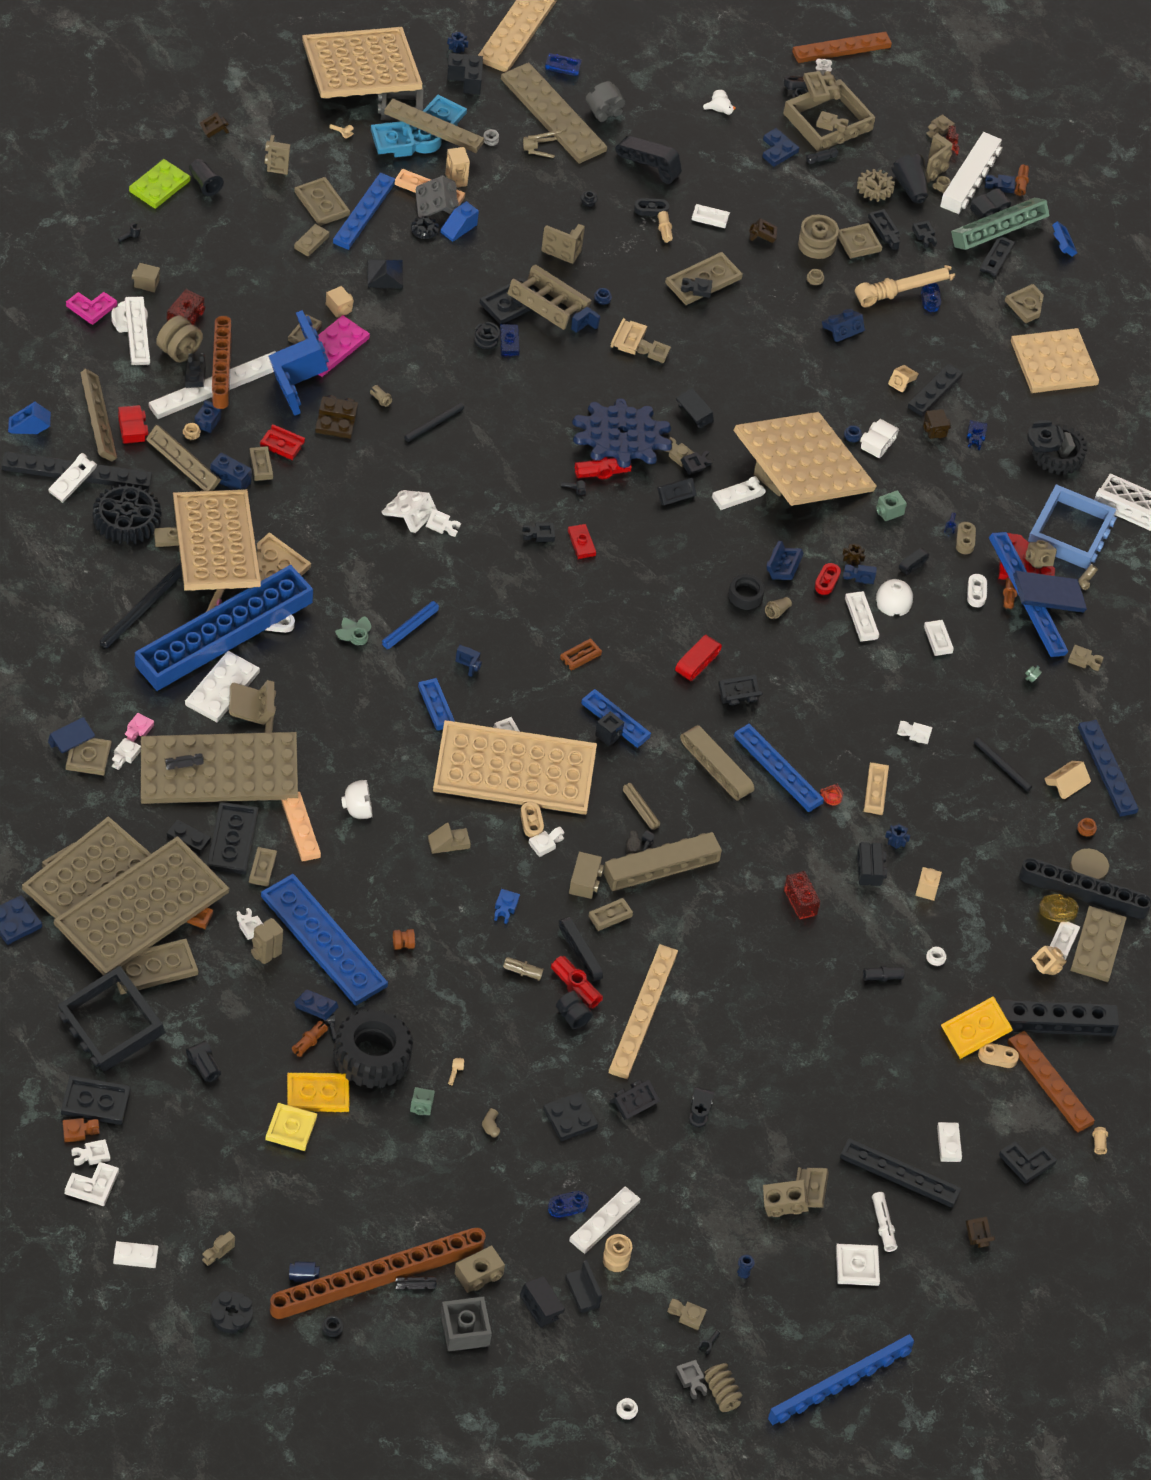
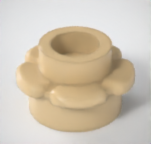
M188 423L183 429V435L190 440L199 438V433H201L199 426L195 423Z

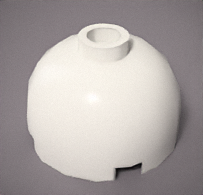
M891 579L884 582L876 594L877 607L889 616H894V614L902 616L911 609L913 603V592L910 586L899 579Z
M367 780L355 781L348 785L345 796L342 797L343 808H347L349 814L357 819L373 817Z

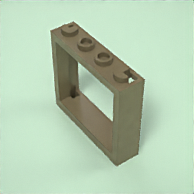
M841 79L835 81V84L840 89V100L859 120L847 126L845 132L837 130L821 137L800 114V112L834 99V96L831 94L829 100L813 102L810 93L807 92L785 102L783 114L817 152L829 149L834 145L869 132L874 127L875 116Z

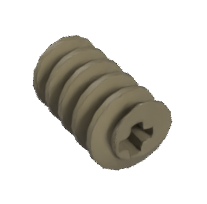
M727 1363L715 1365L704 1373L705 1380L709 1383L708 1386L712 1390V1395L716 1398L715 1401L719 1405L721 1412H728L738 1408L741 1404L739 1399L742 1397V1393L737 1392L739 1389L738 1385H733L735 1379L729 1378L732 1372L727 1370L729 1367Z

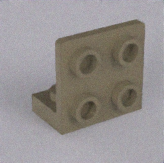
M938 133L933 136L926 169L927 183L931 180L934 181L950 165L949 159L952 155L953 143Z
M578 224L575 230L572 229L570 234L546 225L543 233L542 252L573 264L582 251L585 226Z

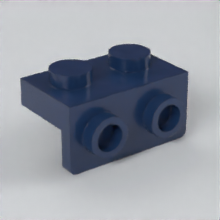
M852 309L844 310L843 313L838 315H831L828 319L822 321L823 328L833 332V338L836 342L865 330L863 315Z
M778 541L773 549L770 560L767 562V571L770 573L771 578L792 580L804 555L803 550L800 548H785L783 542Z

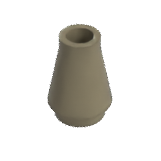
M788 597L770 601L765 606V613L769 618L777 619L792 606V602Z

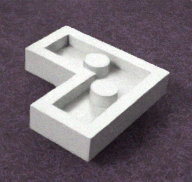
M99 1162L92 1179L72 1173L66 1185L65 1194L105 1206L118 1176L119 1168Z

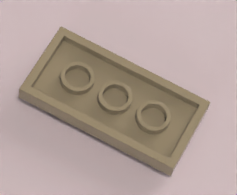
M720 252L667 277L665 283L685 305H688L702 297L693 295V291L682 292L683 278H689L691 281H695V278L713 280L711 293L742 279L743 274L723 252Z
M1089 906L1070 971L1108 982L1127 917Z
M187 939L150 947L122 966V969L138 990L198 975V968ZM118 982V983H117V986H118L120 995H121V994H125V993H126L125 990L122 988V986H121L120 983Z

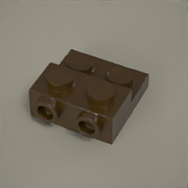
M333 395L322 396L315 433L351 439L358 412V402L351 398L341 400Z

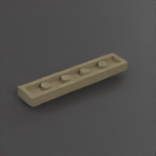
M156 425L146 438L150 444L204 491H214L221 481L218 476L161 426Z

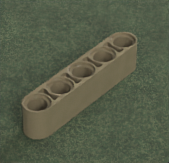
M696 725L681 734L680 738L683 745L735 800H740L754 791V784L751 779L700 726Z

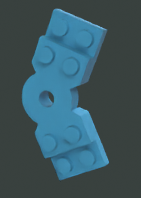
M437 95L423 112L457 126L458 122L466 115L467 108ZM402 121L371 125V133L378 154L393 153L394 157L410 156L415 151L427 154L437 151L442 143V138Z

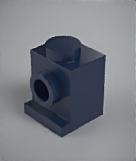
M205 400L204 405L195 416V424L199 426L200 430L211 433L221 419V409L215 408L212 402Z

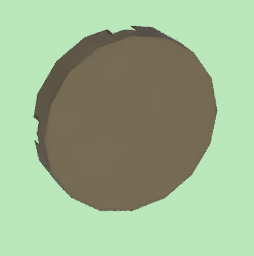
M1090 848L1081 849L1072 856L1070 869L1071 871L1102 880L1107 876L1109 863L1101 852Z

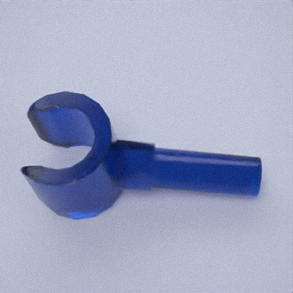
M952 513L950 521L946 522L945 532L950 527L953 529L952 533H955V513Z

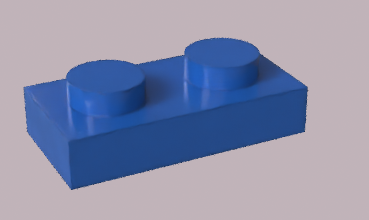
M1058 221L1052 226L1055 231L1054 236L1060 242L1059 248L1063 253H1068L1073 257L1077 254V250L1067 228Z

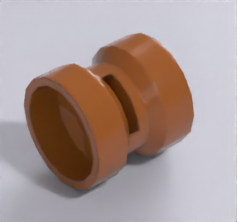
M407 929L406 931L393 930L394 950H400L402 947H407L408 949L415 948L414 929Z

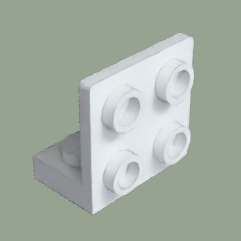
M403 490L387 504L382 514L403 517L410 532L416 533L428 521L432 510L437 509L429 493Z

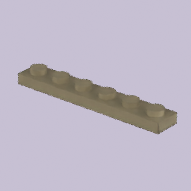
M392 99L385 108L384 114L455 145L465 147V149L477 153L484 143V137L398 100Z
M85 368L80 373L91 417V425L95 435L94 438L98 448L97 452L102 458L112 462L117 458L99 376Z

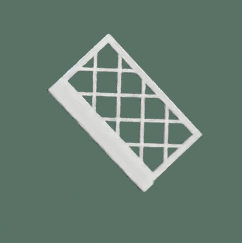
M1109 474L1102 487L1097 491L1094 500L1115 508L1116 516L1151 531V508L1149 506L1151 505V500H1145L1144 498L1146 496L1151 498V491L1113 474ZM1110 481H1113L1118 485L1113 486ZM1128 489L1135 491V493H1129ZM1122 490L1124 494H1117L1116 491ZM1137 497L1140 499V501L1135 502L1133 500V498Z

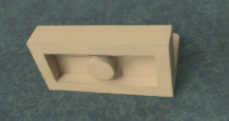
M1071 761L1044 778L1047 785L1057 786L1062 799H1066L1091 782L1085 764L1082 761Z

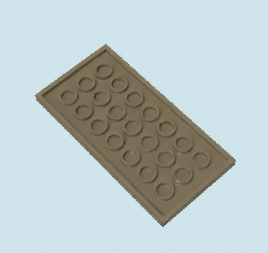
M296 732L141 736V804L287 800V798H298ZM198 753L203 755L204 764L202 765L193 764L190 767H175V769L167 770L165 765V759L167 758L176 759L179 756H194V754Z
M177 836L54 919V925L104 976L118 966L122 967L229 893V887Z

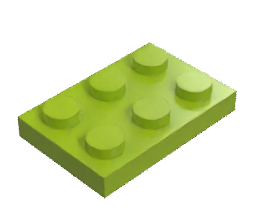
M163 159L130 185L129 192L156 209L190 182V176Z

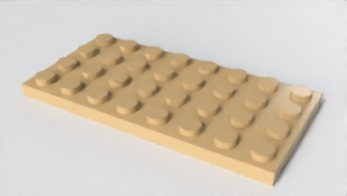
M247 489L173 493L184 590L261 587Z
M445 720L433 792L519 805L534 802L540 808L586 815L597 743Z

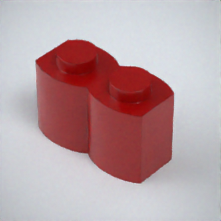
M140 405L118 407V419L123 444L145 442V436H148V426L144 425L146 421L145 410L141 411Z

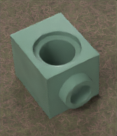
M897 490L880 496L876 510L885 521L904 515L907 503Z

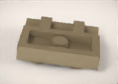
M820 71L804 73L803 79L813 102L829 100L830 94L836 100L841 98L840 89L835 84V77L831 75L830 71H826L824 76H822Z

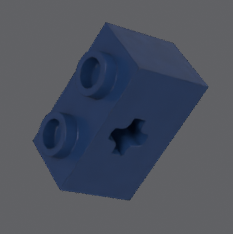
M220 453L211 463L210 470L221 479L219 483L231 490H245L251 484L252 469L235 459Z

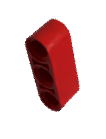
M704 635L680 659L675 667V671L690 681L694 680L719 654L722 645L708 635Z

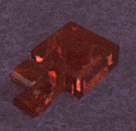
M949 126L946 139L953 143L952 150L958 156L960 147L957 145L959 134L956 133V126Z

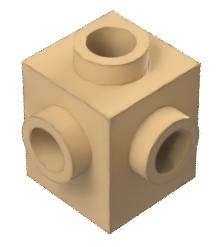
M1044 946L1031 958L1036 964V968L1042 974L1055 975L1062 970V966L1066 963L1062 957V951L1057 947Z

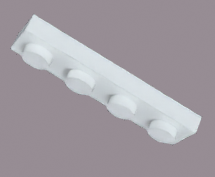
M125 297L131 365H149L150 356L143 297Z
M625 1186L570 1237L569 1241L585 1254L640 1203V1198Z

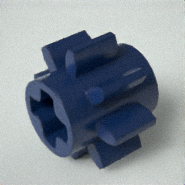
M455 32L452 33L451 37H448L447 44L449 45V50L451 49L454 53L464 52V48H468L469 41H467V36L463 33Z
M900 824L891 825L885 835V838H888L887 844L896 849L901 846L905 847L906 842H909L910 835L907 834L908 828Z

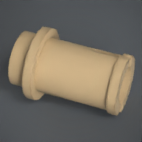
M1097 1127L1092 1132L1095 1144L1094 1152L1096 1154L1107 1153L1106 1138L1108 1137V1132L1104 1127Z

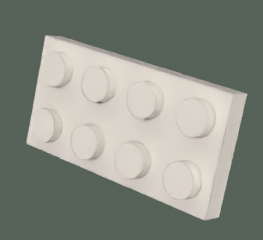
M227 651L185 700V705L218 723L229 710L230 685L237 683L248 687L260 673V668Z

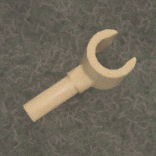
M330 125V129L341 132L344 138H349L354 134L351 132L354 129L351 125L345 128Z
M463 1058L453 1059L449 1085H453L457 1070L464 1069Z

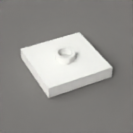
M836 1245L838 1284L879 1286L878 1246Z

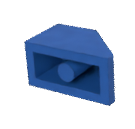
M467 201L453 210L440 232L452 242L477 226L479 210Z
M33 402L9 417L8 432L13 434H38L50 426L51 412L37 402Z

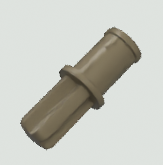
M510 957L505 959L503 965L505 969L520 973V976L525 975L539 981L544 968L527 964V961L524 963Z

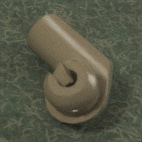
M1090 564L1078 579L1082 590H1087L1090 587L1089 581L1098 571V568L1093 564Z
M490 1108L482 1121V1127L488 1135L497 1137L500 1133V1129L495 1123L498 1112Z

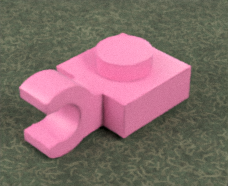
M137 713L127 725L125 733L128 736L127 739L135 742L138 736H146L153 728L154 721Z

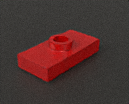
M586 524L568 527V534L578 559L596 556V550Z

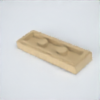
M870 762L864 812L883 815L889 765Z

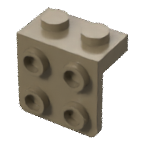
M267 680L260 690L232 683L229 692V714L264 725L270 717L274 716L276 706H274L276 696L274 682Z

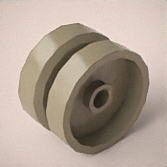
M820 214L805 218L801 225L798 240L800 251L804 255L815 259H824L831 256L835 251L839 232L837 223L830 217Z
M178 315L168 320L161 328L157 336V346L165 353H168L176 362H183L188 359V354H194L202 342L203 333L195 325H191L190 321L184 316Z

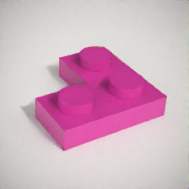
M78 292L66 301V307L92 325L117 306V300L105 292L92 301Z

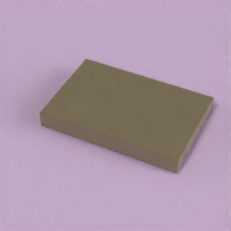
M326 177L294 187L295 194L319 226L350 215V210Z

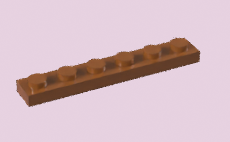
M879 32L795 46L792 52L797 62L802 63L891 48L892 42L887 32Z
M1023 1031L1009 1038L1008 1045L1018 1052L1019 1059L1075 1131L1078 1133L1093 1125L1094 1118L1029 1035Z

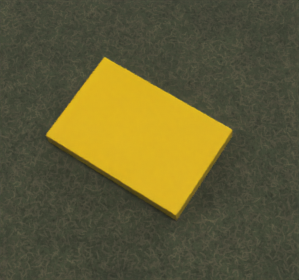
M994 996L941 1024L960 1059L1013 1031Z
M287 1073V1105L310 1112H349V1080L345 1078L346 1073Z

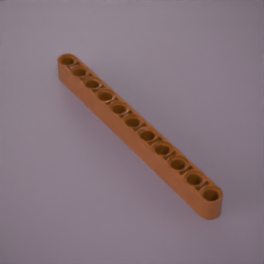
M471 1228L276 1292L270 1300V1314L276 1319H283L395 1282L396 1277L407 1278L467 1258L484 1249L485 1232L480 1228ZM282 1304L283 1307H277L276 1305Z

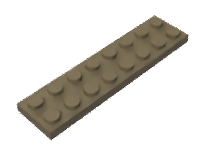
M529 62L501 74V80L549 132L563 131V133L553 136L557 137V141L578 163H582L607 151L605 143Z

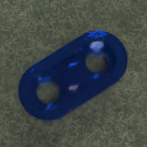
M932 283L922 286L923 307L930 312L939 310L941 296L938 284Z
M582 1191L557 1195L550 1199L548 1211L557 1218L582 1213L588 1208L589 1198Z

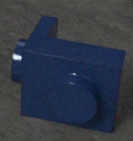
M586 307L573 315L571 329L577 333L588 324L597 329L600 316L589 307Z
M459 645L455 661L468 666V676L472 677L474 672H478L481 667V653L470 647Z

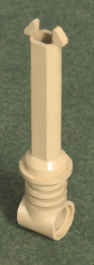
M945 265L941 269L896 281L885 278L884 281L871 285L867 282L861 283L855 288V294L861 306L870 307L877 300L885 298L894 299L898 292L947 279L953 280L955 273L949 275V270L952 267Z

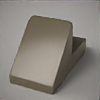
M449 823L444 824L428 835L432 854L469 849L471 845L467 828L451 830Z

